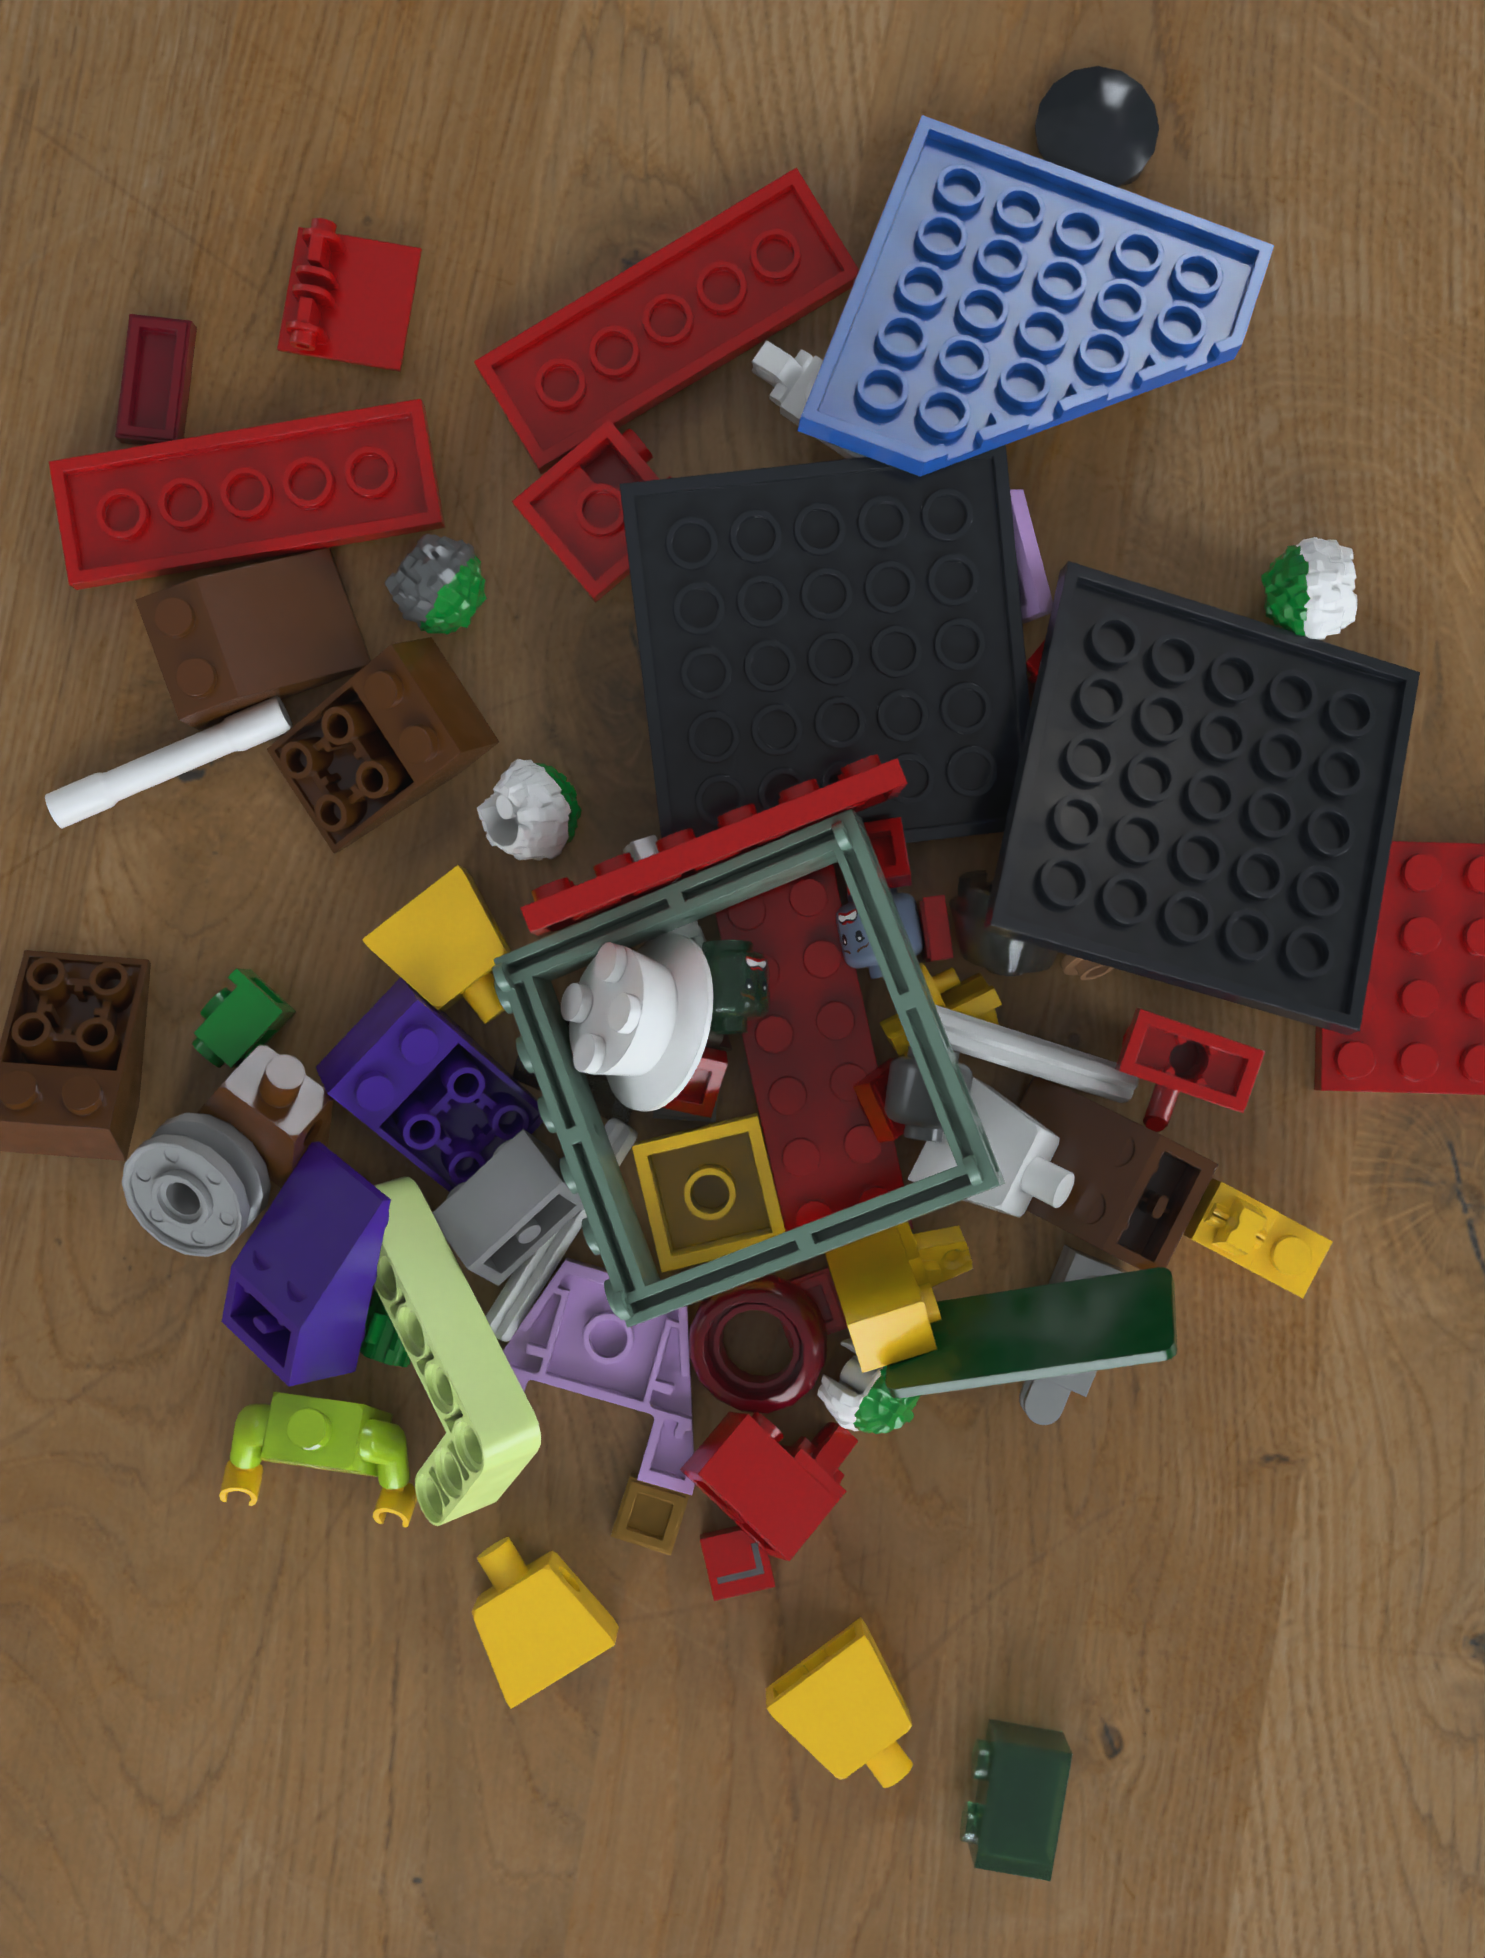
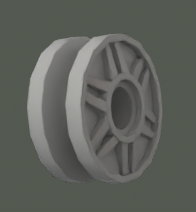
M187 1112L167 1119L150 1139L144 1141L125 1162L122 1177V1187L127 1205L140 1225L161 1244L184 1255L202 1257L225 1252L266 1208L271 1190L266 1163L248 1138L233 1125L209 1114Z

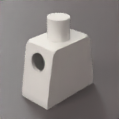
M973 1077L971 1097L1006 1184L962 1201L1018 1218L1025 1213L1032 1197L1054 1208H1059L1070 1195L1075 1179L1072 1172L1050 1162L1059 1145L1060 1138L994 1088ZM944 1131L942 1142L926 1141L908 1180L916 1182L957 1166Z

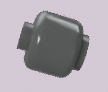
M908 1046V1054L896 1057L890 1064L884 1106L885 1114L892 1121L905 1124L904 1137L942 1142V1126L912 1049ZM954 1051L971 1094L973 1073L970 1067L959 1062L960 1052Z

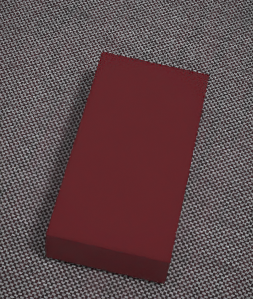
M129 314L115 438L121 443L148 445L184 439L197 327L192 321Z

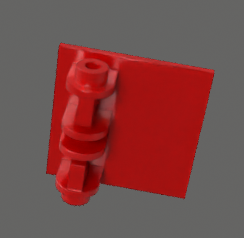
M313 218L310 228L298 227L277 350L401 372L422 249L337 234V225L324 218Z

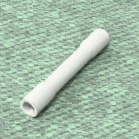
M275 696L234 713L217 725L112 770L94 773L47 793L45 801L52 818L63 829L112 808L118 801L232 752L245 751L285 734L293 725L283 702L278 696Z

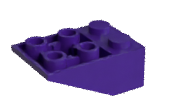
M401 977L315 1067L328 1095L449 1192L472 1177L493 1157L494 1152L501 1144L513 1139L522 1129L532 1134L543 1123L538 1109V1100L444 1011L433 1007Z
M320 1141L311 1142L233 1262L221 1321L288 1387L356 1372L361 1343L365 1337V1323L372 1289L377 1279V1265L384 1231L389 1221L391 1199Z

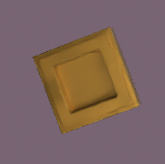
M630 1472L611 1537L671 1556L690 1495L637 1480L638 1474Z

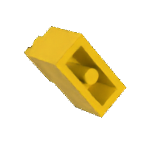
M1211 1179L1183 1236L1301 1298H1304L1333 1241L1215 1179Z
M907 1221L825 1253L862 1373L937 1350L930 1323L942 1319L932 1287L973 1269L969 1248L959 1225L912 1234Z

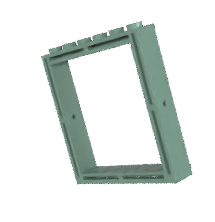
M852 809L494 959L495 966H493L492 971L495 978L494 986L497 997L504 1010L508 1014H514L521 1034L520 1037L516 1038L518 1055L525 1069L529 1073L535 1072L543 1094L542 1097L538 1098V1109L541 1118L549 1132L552 1134L557 1133L565 1157L560 1158V1169L563 1179L573 1194L579 1193L587 1218L582 1219L584 1237L590 1250L595 1255L601 1254L609 1279L604 1282L608 1303L614 1314L621 1320H625L627 1328L1006 1184L862 818ZM838 862L957 1166L660 1280L586 1075L583 1072L577 1071L574 1067L569 1029L561 1015V1007L551 981L588 966L602 945L607 942L632 948L658 935L673 931Z

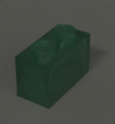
M989 1719L986 1740L976 1739L973 1748L971 1777L972 1779H978L975 1803L965 1802L960 1825L961 1842L968 1843L974 1868L1051 1881L1073 1755L1063 1732Z

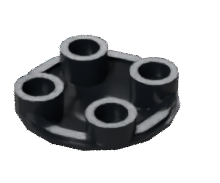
M1094 66L1073 70L1053 83L1039 104L1034 129L1039 153L1045 161L1119 187L1131 184L1141 175L1145 165L1155 152L1159 124L1155 104L1142 84L1123 71Z

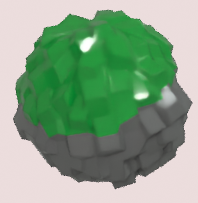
M425 534L417 541L418 544L413 551L407 553L400 563L397 572L392 573L386 579L385 585L390 591L393 600L399 605V610L403 613V619L416 622L421 631H426L429 634L444 633L448 635L456 632L461 626L467 628L471 624V617L487 599L484 592L485 579L481 575V561L475 556L474 547L469 543L466 544L463 540L455 541L446 536L439 537L435 534Z

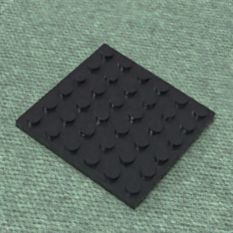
M1006 445L923 476H917L869 457L620 484L661 839L688 828L693 829L697 838L719 829L717 817L751 803H754L757 812L760 813L779 805L780 792L811 779H816L819 788H823L839 781L837 776L842 774L841 768L875 754H878L881 764L898 758L907 784L898 797L856 813L862 818L863 823L901 817L906 843L1004 832L1030 712Z
M1068 561L1060 570L983 931L1341 1034L1350 1035L1360 1031L1420 672L1317 639L1296 635L1292 631Z

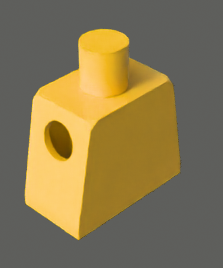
M459 865L455 866L362 939L369 949L437 1010H447L464 997L484 1024L489 1023L505 1011L495 991V978L492 968L495 966V958L512 951L475 881L465 868Z
M506 1537L478 1555L477 1560L493 1586L478 1596L472 1609V1615L505 1701L510 1709L615 1645L619 1628L618 1624L556 1552L550 1551L526 1566L511 1539Z
M861 1617L766 1688V1709L771 1716L836 1778L840 1780L845 1779L866 1764L882 1787L889 1788L901 1781L911 1770L913 1762L896 1741L912 1727L909 1709L866 1623Z

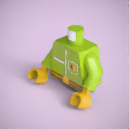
M273 1392L271 1405L249 1404L237 1416L230 1460L225 1466L219 1493L220 1500L227 1502L229 1492L241 1491L250 1496L248 1506L255 1505L258 1500L263 1475L261 1461L378 1477L379 1484L382 1486L373 1511L374 1520L378 1524H383L387 1512L398 1515L403 1520V1527L407 1528L417 1503L415 1486L409 1483L410 1468L405 1432L399 1425L392 1423L393 1414L368 1405Z

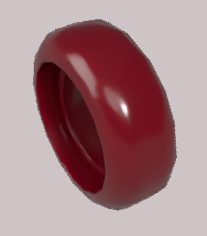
M766 1275L706 1298L701 1302L690 1326L689 1357L699 1381L718 1401L741 1412L768 1414L793 1406L814 1387L827 1359V1329L818 1306L799 1286L776 1275ZM747 1310H759L778 1317L789 1329L793 1340V1358L791 1362L780 1372L768 1376L751 1375L739 1369L729 1359L723 1344L724 1328L733 1316Z

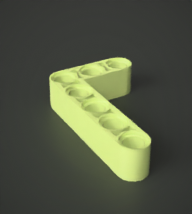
M404 1176L374 1185L391 1199L389 1221L384 1231L377 1265V1279L374 1287L446 1431V1434L417 1472L415 1478L416 1496L422 1512L431 1524L440 1526L497 1502L538 1452L541 1445V1432L535 1412L425 1197L416 1182L410 1177Z

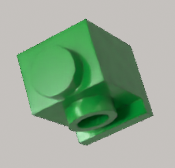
M236 968L228 978L237 987L232 992L227 987L220 990L200 1012L205 1021L194 1032L197 1038L192 1042V1045L206 1060L216 1067L221 1068L225 1063L230 1068L238 1067L259 1044L266 1045L296 1013L287 1002L251 969Z

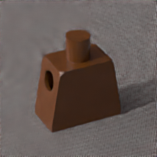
M259 1044L219 1086L197 1113L209 1114L229 1123L248 1138L266 1163L269 1179L282 1188L311 1142L320 1141L328 1147L334 1099L327 1094L325 1088L306 1075L303 1064L296 1057L287 1054L279 1055L267 1045Z

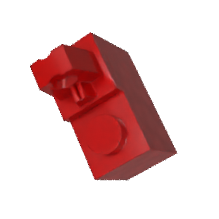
M728 1412L680 1470L766 1553L790 1562L847 1492L840 1485L845 1475L838 1468L858 1443V1440L847 1429L839 1426V1423L828 1422L811 1442L806 1437L801 1436L792 1446L780 1445L779 1442L783 1439V1434L762 1414L754 1412L750 1416L745 1413Z

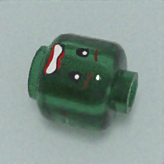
M714 940L703 942L702 951L707 959L713 983V1013L709 1033H748V1021L758 1020L769 1012V962L764 955L753 951V943L750 941Z

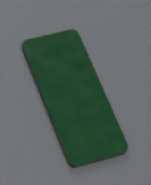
M1157 1267L937 1301L942 1320L930 1323L937 1350L887 1365L885 1384L889 1394L893 1398L899 1399L1170 1360L1178 1351L1175 1285L1172 1273L1167 1268Z

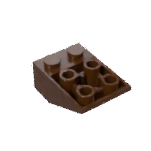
M432 637L389 645L268 747L267 751L332 852L337 853L457 776L498 744L499 740Z
M32 950L24 951L0 1041V1151L127 1161L140 1102L151 963L148 959Z
M1033 1076L1018 1107L1060 1138L1059 1145L1050 1162L1072 1172L1075 1179L1070 1195L1059 1208H1054L1032 1197L1026 1210L1140 1270L1157 1267L1166 1268L1219 1164L1055 1082Z

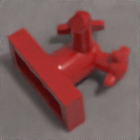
M1136 1007L1131 1024L1123 1035L1122 1050L1115 1069L1156 1083L1143 1118V1123L1147 1128L1160 1132L1169 1124L1179 1092L1244 1113L1266 1051Z

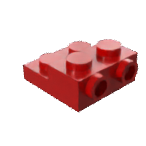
M609 419L511 501L517 511L595 603L630 574L620 484L660 480L647 465L653 459V456L637 434L630 428L621 434Z

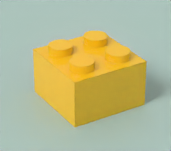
M758 1113L636 1141L632 1145L662 1273L709 1262L786 1232Z

